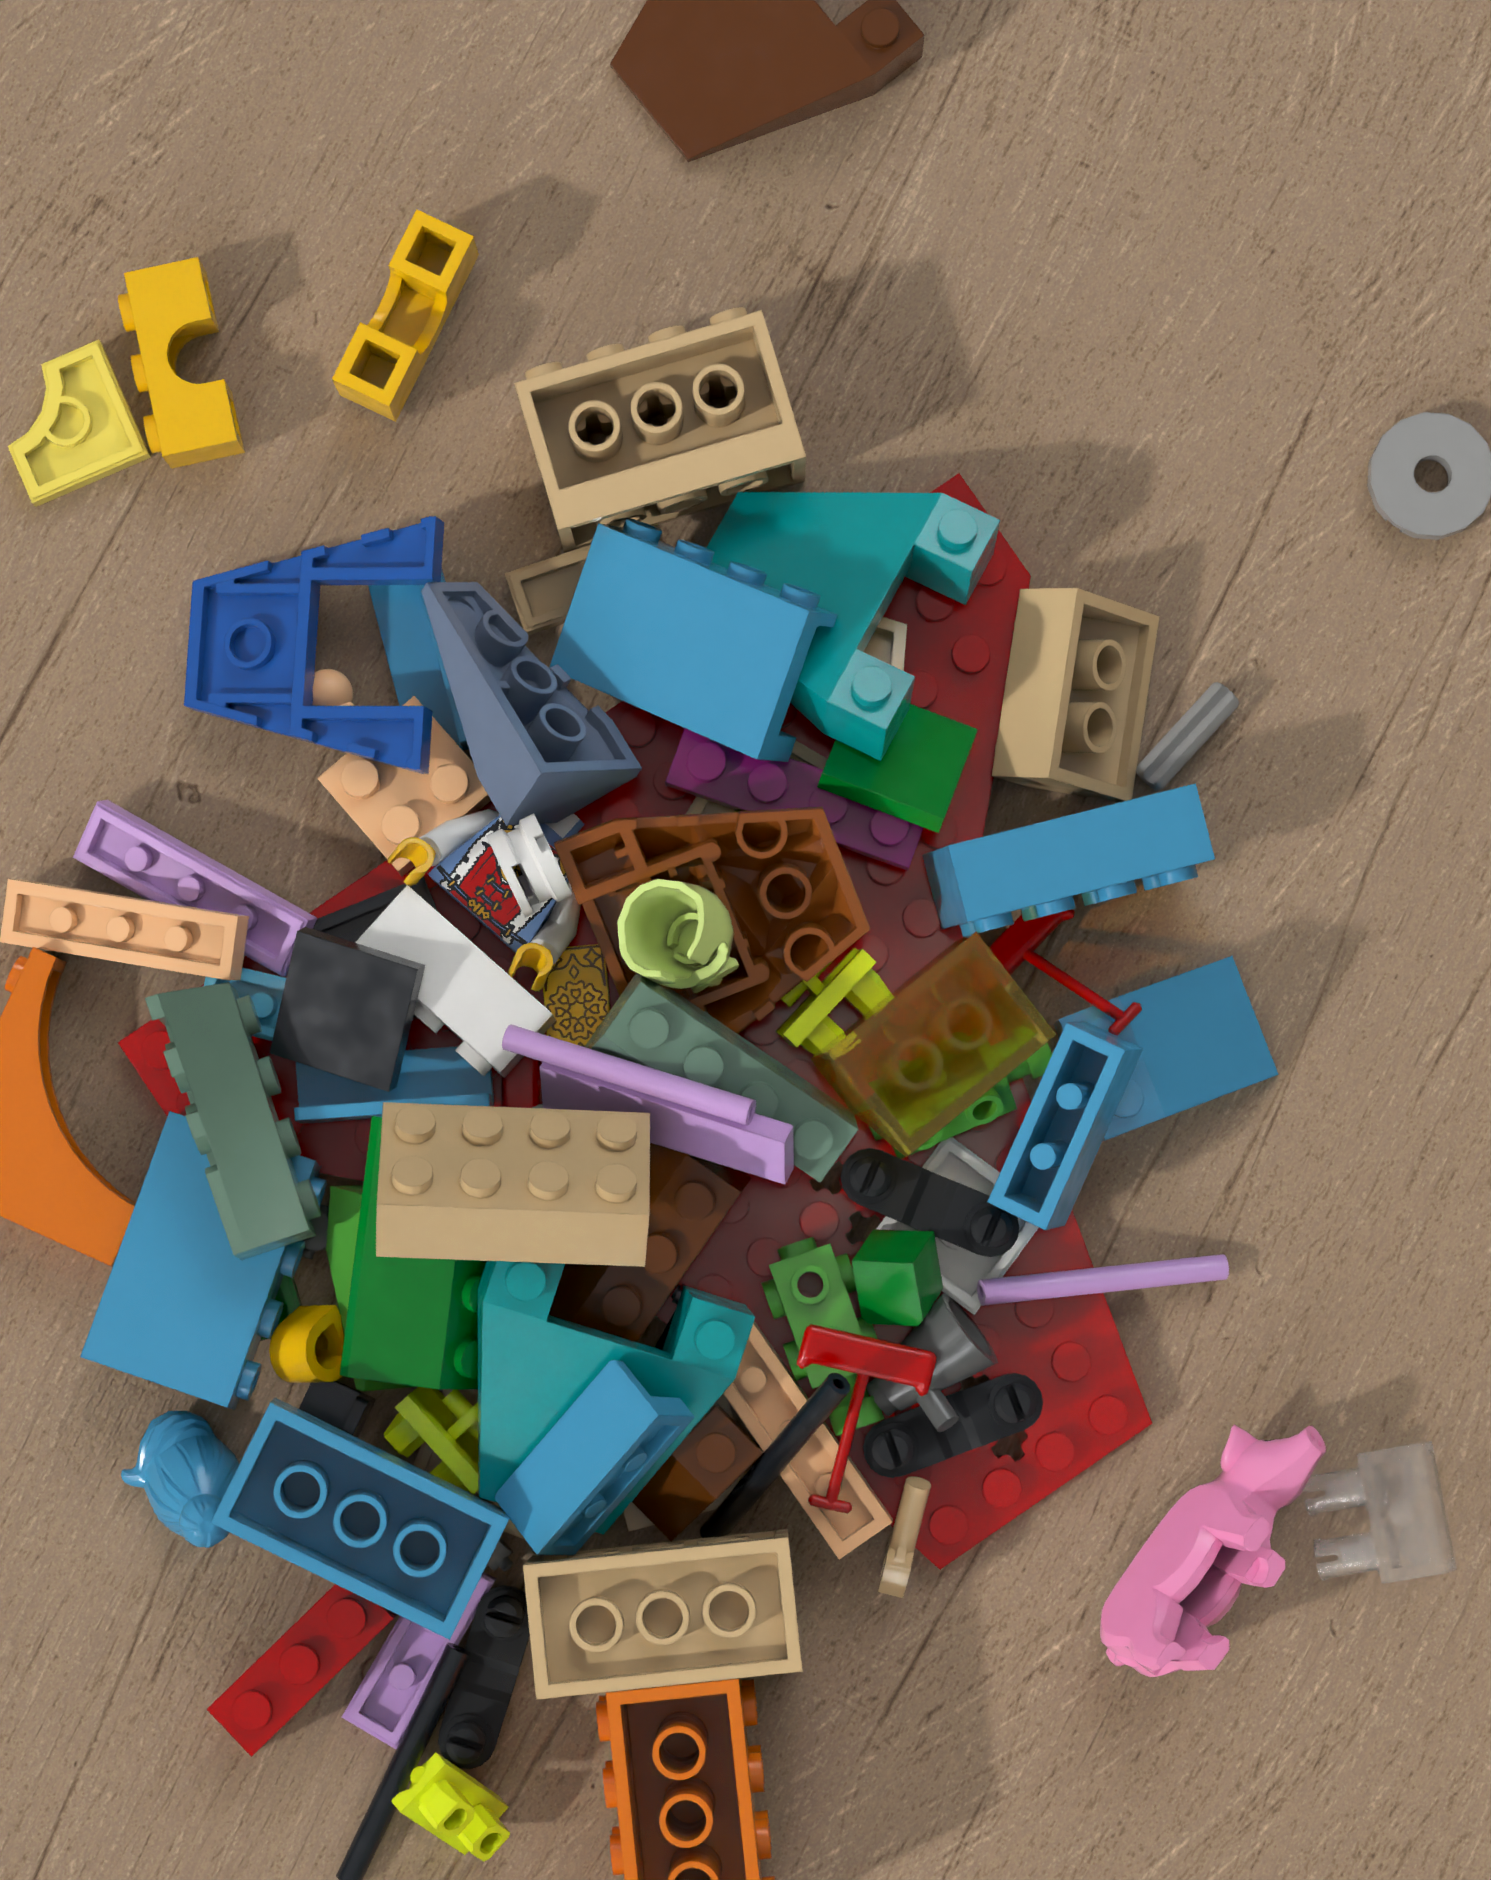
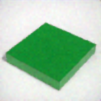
M910 704L909 711L881 761L835 740L817 787L939 833L978 729Z

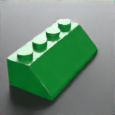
M372 1116L340 1375L349 1378L432 1389H478L477 1289L487 1261L376 1257L377 1192L382 1116Z

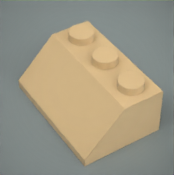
M1079 588L1020 589L992 776L1033 789L1117 802L1131 800L1160 616Z

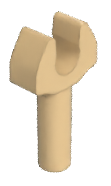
M911 1476L905 1481L892 1535L888 1540L880 1573L879 1593L899 1598L904 1596L911 1571L914 1549L931 1488V1483L924 1478Z

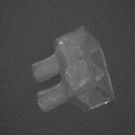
M1432 1441L1357 1454L1358 1467L1310 1476L1303 1489V1493L1324 1490L1326 1494L1322 1497L1305 1499L1309 1516L1312 1517L1320 1513L1365 1506L1371 1525L1370 1532L1314 1540L1315 1558L1328 1555L1338 1556V1560L1317 1564L1318 1573L1322 1581L1334 1577L1377 1570L1381 1583L1385 1584L1446 1574L1457 1570Z

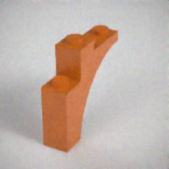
M33 947L28 958L19 956L8 975L5 991L10 992L11 995L0 1016V1216L113 1267L136 1203L117 1190L97 1171L77 1144L61 1112L52 1080L49 1058V1031L57 987L67 962Z

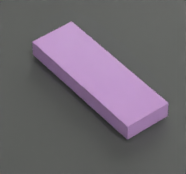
M483 1572L450 1640L400 1616L343 1713L342 1718L397 1749L446 1644L453 1643L459 1645L475 1617L482 1597L490 1591L496 1578Z

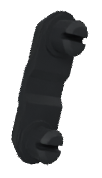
M872 1148L858 1150L848 1157L842 1167L840 1177L842 1188L847 1196L857 1204L920 1231H934L935 1237L975 1254L987 1257L1002 1255L1012 1248L1018 1238L1020 1228L1018 1217L988 1203L989 1195L882 1150Z
M1012 1373L947 1395L945 1397L959 1416V1420L951 1428L943 1432H937L920 1406L885 1419L870 1429L863 1445L865 1460L870 1468L879 1475L894 1478L910 1474L969 1450L992 1443L1032 1426L1041 1415L1043 1407L1042 1393L1033 1380L1025 1375Z
M502 1585L493 1588L482 1597L465 1649L470 1652V1656L449 1698L440 1727L438 1744L441 1754L446 1760L461 1769H473L483 1765L490 1759L495 1750L530 1636L526 1593L514 1586Z

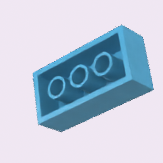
M1196 783L948 845L922 855L941 930L960 925L963 937L1014 924L1012 911L1021 909L1023 921L1025 922L1075 909L1076 906L1073 899L1075 895L1081 894L1084 906L1134 894L1137 893L1134 880L1142 879L1144 891L1197 878L1198 873L1195 865L1215 859Z
M274 1397L210 1523L450 1640L509 1521V1516L506 1515L502 1508Z

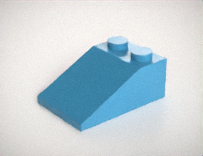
M1233 956L1108 1000L1122 1011H1125L1133 1002L1141 1004L1142 1011L1118 1037L1144 1049L1103 1141L1279 1075ZM1095 1006L1060 1018L1053 1025L1058 1038H1060L1067 1022L1086 1021L1108 1032V1028L1115 1020Z

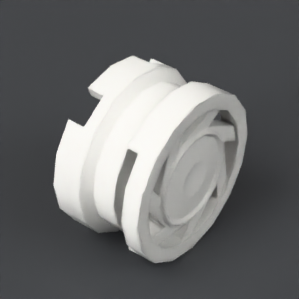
M534 813L520 819L519 828L508 833L503 829H499L486 835L525 918L540 911V903L553 898L560 902L572 896L571 890ZM516 865H519L523 874L517 877L513 869Z

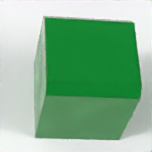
M873 1229L852 1260L861 1317L868 1324L918 1326L924 1320L943 1290L934 1231Z

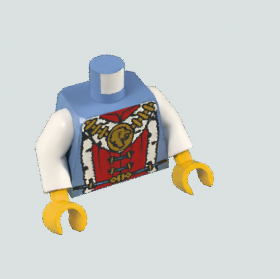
M486 809L446 821L420 838L409 837L402 840L388 857V863L391 864L398 858H407L413 862L415 869L410 872L403 882L408 886L416 885L429 868L435 866L428 874L431 879L516 953L508 974L513 977L516 970L522 966L533 968L538 975L531 989L534 991L541 990L553 964L576 936L581 904L578 905L555 849L554 842L577 834L585 824L574 813L558 823L539 824L571 890L572 896L560 902L553 898L540 903V911L526 918L486 836L499 829H503L508 833L519 828V825L506 826L499 812ZM519 865L513 867L517 877L523 875Z

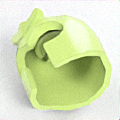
M655 879L640 885L626 898L617 925L620 953L629 969L657 984L678 989L691 988L694 993H698L708 986L719 985L724 976L739 967L737 960L730 957L734 931L729 911L718 896L706 888L685 882Z

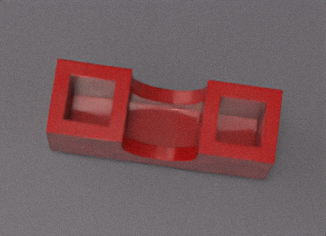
M335 1584L207 1708V1711L252 1757L398 1614Z

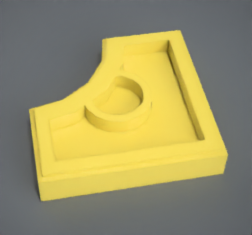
M96 340L41 364L46 385L42 411L30 430L8 445L29 498L35 507L151 458L100 340Z

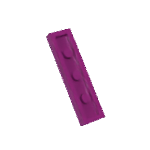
M684 728L665 781L666 786L740 811L822 806L839 847L907 871L923 830L921 826L818 788L823 769L789 758L788 762L757 760Z

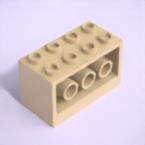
M744 307L725 310L712 316L709 319L711 324L709 326L686 332L684 326L664 328L649 335L648 344L624 350L623 344L603 346L589 352L586 355L587 362L564 369L561 362L542 364L525 372L526 380L514 383L564 552L591 545L598 523L623 527L626 518L656 526L730 504L738 492H770L805 481L806 454L762 310L747 314ZM722 397L725 400H730L729 405L724 408L708 406L710 400ZM656 415H663L664 418H669L667 419V424L654 427L652 424L647 423L649 418ZM595 433H602L607 436L606 441L602 444L592 445L590 442H586L589 440V436Z
M788 1529L580 1550L575 1555H533L523 1565L536 1700L803 1672Z

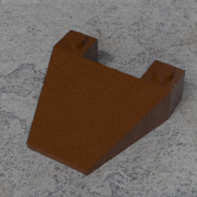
M647 0L612 59L610 67L687 162H691L873 96L922 58L925 35L896 0H867L837 25L831 21L815 0Z

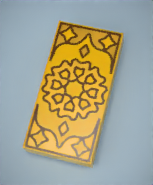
M598 944L567 947L553 964L543 986L544 1005L556 1019L547 1030V1036L585 1047L609 1013L610 999L607 964Z

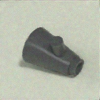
M943 1293L933 1304L924 1320L918 1326H915L900 1343L901 1345L928 1350L936 1355V1365L928 1394L920 1396L913 1386L878 1378L870 1381L866 1389L870 1396L873 1395L877 1406L888 1416L898 1409L902 1411L918 1403L937 1432H943L951 1428L959 1420V1416L942 1393V1390L997 1364L998 1360L989 1342L973 1320L957 1302Z

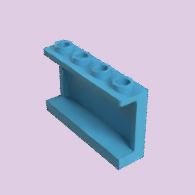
M626 518L623 527L598 523L549 668L558 664L570 678L757 760L788 762L796 737L780 730L815 630L818 626L834 627L837 614L818 607L821 596L810 590L788 583H783L781 591L765 585L767 573L735 561H730L728 569L712 563L715 552L706 547L678 539L676 547L659 541L662 530L650 524Z
M169 1111L80 1357L235 1410L239 1399L249 1401L255 1390L262 1364L253 1361L261 1337L271 1339L274 1330L278 1326L284 1303L275 1300L283 1276L294 1277L304 1252L305 1241L301 1240L245 1260L235 1257L205 1174V1168L210 1167L207 1154H200L192 1137L186 1116ZM300 1155L292 1157L298 1181L301 1182L307 1179L311 1181L320 1207L327 1186V1180L319 1178L321 1166L315 1160Z

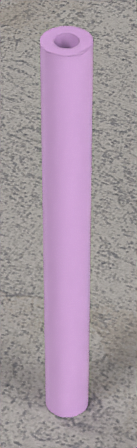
M510 1024L503 1036V1050L748 1126L755 1113L756 1100Z
M1220 1254L981 1279L977 1284V1294L980 1304L984 1306L1218 1281L1228 1278L1229 1265L1226 1256Z

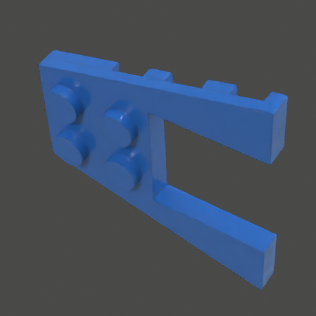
M436 516L422 518L419 524L397 530L385 528L363 534L360 540L328 548L323 545L301 551V556L272 563L267 560L194 580L192 582L184 706L198 712L409 771L429 774L432 710L425 706H313V683L320 586L425 585L427 582H441L444 522Z

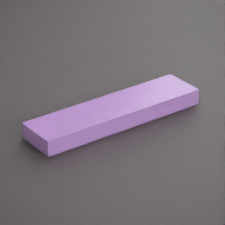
M109 800L97 801L73 856L76 860L147 900L249 916L244 955L282 977L288 974L297 931L304 927L313 929L317 917Z
M542 1062L540 1065L543 1109L650 1113V1143L781 1184H786L794 1169L793 1126L791 1124L754 1113L751 1123L747 1126Z

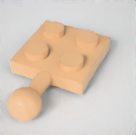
M321 669L315 672L313 706H355L352 703V685L344 674L334 669ZM413 696L402 706L423 705ZM433 716L429 774H420L346 753L317 778L387 860L402 840L409 837L420 838L446 821L480 811L491 801L477 777L472 760ZM398 858L391 863L402 877L414 867L413 862L407 858Z

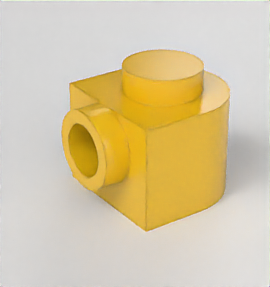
M299 1306L276 1327L270 1340L269 1354L272 1367L282 1380L289 1383L334 1382L342 1377L340 1375L344 1331L337 1306Z

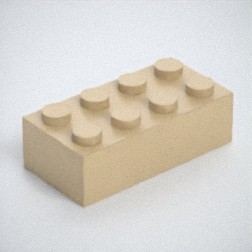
M383 1102L377 1192L376 1257L645 1267L650 1216V1113Z

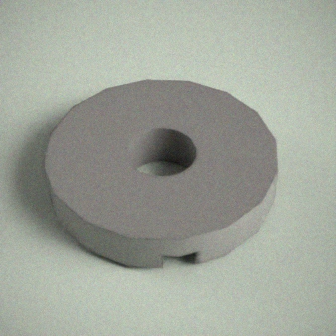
M1423 412L1400 420L1380 438L1368 462L1367 487L1375 510L1385 521L1388 520L1394 527L1401 529L1400 532L1412 538L1440 540L1461 533L1484 512L1491 498V452L1488 443L1471 424L1450 414ZM1426 460L1440 463L1448 475L1446 488L1436 493L1421 489L1414 477V469L1418 463Z

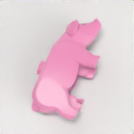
M1232 1426L1229 1439L1221 1456L1220 1464L1223 1471L1213 1481L1189 1490L1176 1502L1137 1553L1103 1606L1100 1637L1101 1642L1108 1647L1106 1654L1109 1660L1115 1666L1125 1664L1148 1677H1158L1179 1670L1200 1671L1216 1669L1229 1651V1639L1220 1635L1212 1636L1207 1627L1216 1624L1231 1609L1239 1596L1242 1583L1264 1588L1272 1587L1285 1570V1559L1274 1550H1271L1270 1546L1273 1521L1278 1510L1291 1504L1300 1496L1317 1463L1326 1452L1325 1443L1313 1426L1306 1427L1299 1434L1292 1437L1273 1440H1258L1240 1427Z

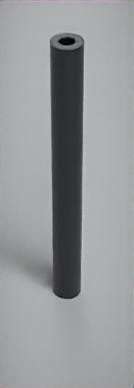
M831 1373L827 1376L700 1528L702 1538L721 1537L730 1534L850 1392V1384L844 1376L838 1373Z
M453 1643L446 1644L336 1874L339 1880H363L397 1809L391 1801L399 1792L406 1790L410 1782L411 1772L417 1767L467 1663L470 1652L463 1647Z

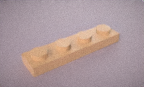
M8 879L0 942L229 981L241 980L249 916L22 879Z
M754 1321L735 1380L723 1394L765 1452L809 1398L798 1382L795 1381L791 1372ZM824 1421L780 1473V1476L840 1560L893 1522V1518L850 1457H848L838 1500L850 1502L852 1511L846 1514L810 1506L808 1498L812 1494L826 1497L840 1443Z

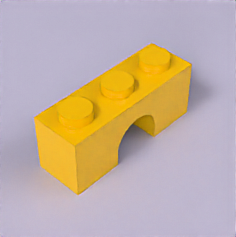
M416 209L388 265L390 278L384 296L370 322L367 325L359 323L332 377V381L340 396L388 419L397 421L479 256L474 236Z
M195 257L124 273L128 293L118 295V304L126 332L136 330L140 354L131 355L130 358L139 393L149 391L153 414L143 416L151 453L161 452L162 457L171 469L245 453L233 394L226 381L221 379L202 384L190 383L178 377L176 372L177 357L186 343L196 337L219 332L207 272L200 259Z

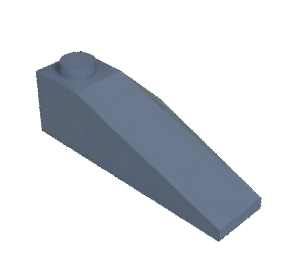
M427 582L421 592L477 777L506 826L519 825L520 819L533 813L539 824L558 823L632 780L639 774L642 767L613 720L598 705L588 710L566 688L572 678L558 664L548 668L525 646L528 641V633L478 582Z

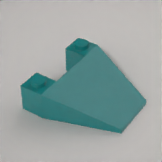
M738 492L706 548L715 552L712 563L728 569L730 561H735L767 573L765 585L781 591L783 583H788L810 590L821 596L818 607L837 614L834 627L818 626L816 628L790 703L823 734L881 761L910 709L915 676L865 653L864 650L904 577L966 605L993 556L1000 520L944 493Z
M487 1261L477 1289L478 1494L480 1498L497 1502L495 1499L497 1491L611 1360L623 1361L650 1396L680 1398L695 1416L595 1531L604 1535L735 1380L755 1316L745 1304L684 1285L663 1350L549 1315L565 1264Z

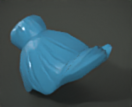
M168 1411L153 1419L140 1442L136 1466L132 1469H123L121 1471L122 1480L131 1486L144 1488L150 1505L161 1523L172 1532L184 1537L193 1546L210 1548L228 1536V1531L210 1522L239 1466L235 1454L214 1435L209 1423L199 1415L189 1411Z

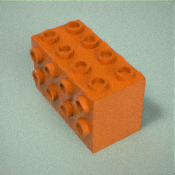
M727 1679L606 1692V1695H600L599 1702H596L600 1742L610 1741L612 1760L605 1761V1768H603L606 1808H617L619 1826L612 1827V1835L609 1836L613 1875L624 1874L625 1880H775V1876L762 1877L760 1860L772 1859L768 1810L755 1811L753 1793L765 1792L761 1745L748 1746L746 1726L758 1725L754 1679Z

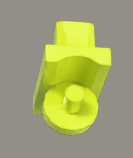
M853 948L822 982L818 977L832 962L808 982L803 980L781 998L787 1006L791 1007L806 990L810 993L802 1004L775 1031L789 1045L794 1047L801 1045L808 1052L829 1063L851 1038L827 1016L834 1007L845 998L859 1013L869 1019L891 997L892 994L887 986L872 969L876 961L863 949Z
M417 1387L394 1407L399 1413L384 1432V1437L399 1454L407 1458L426 1442L442 1460L430 1474L475 1494L478 1491V1402L472 1406L458 1389H453L445 1397L438 1389Z
M436 1752L422 1766L413 1769L410 1775L411 1783L409 1789L399 1792L391 1801L400 1813L464 1855L470 1851L471 1854L483 1862L489 1860L510 1835L509 1830L499 1820L501 1815L509 1808L502 1798Z

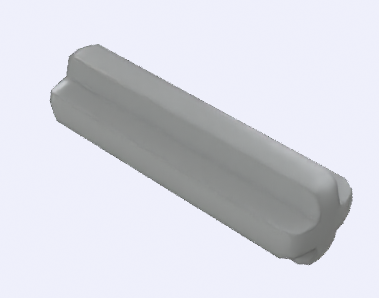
M1219 682L1213 683L1138 764L1136 773L1140 779L1150 788L1156 791L1162 790L1238 707L1239 700L1233 692Z

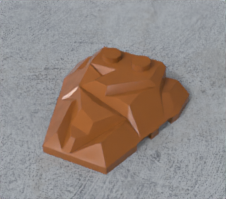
M822 806L711 814L615 818L554 842L555 849L578 905H583L619 996L637 973L629 969L621 956L617 922L626 898L640 885L655 879L698 885L718 896L731 917L734 936L730 957L737 960L739 967L724 976L719 985L708 986L698 993H694L691 988L671 989L737 1034L756 1019L762 1020L775 1009L776 1002L803 980L808 982L870 930L869 923Z

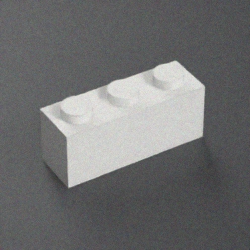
M408 885L355 942L425 965L414 1015L435 1033L443 1025H446L463 1041L455 1051L483 1076L493 1067L505 1078L524 1057L502 1048L503 1036L510 1024L544 1034L556 1021L554 1015Z

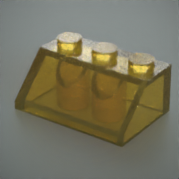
M974 932L956 940L810 1059L846 1106L895 1149L907 1157L1056 1036V1033L979 934Z

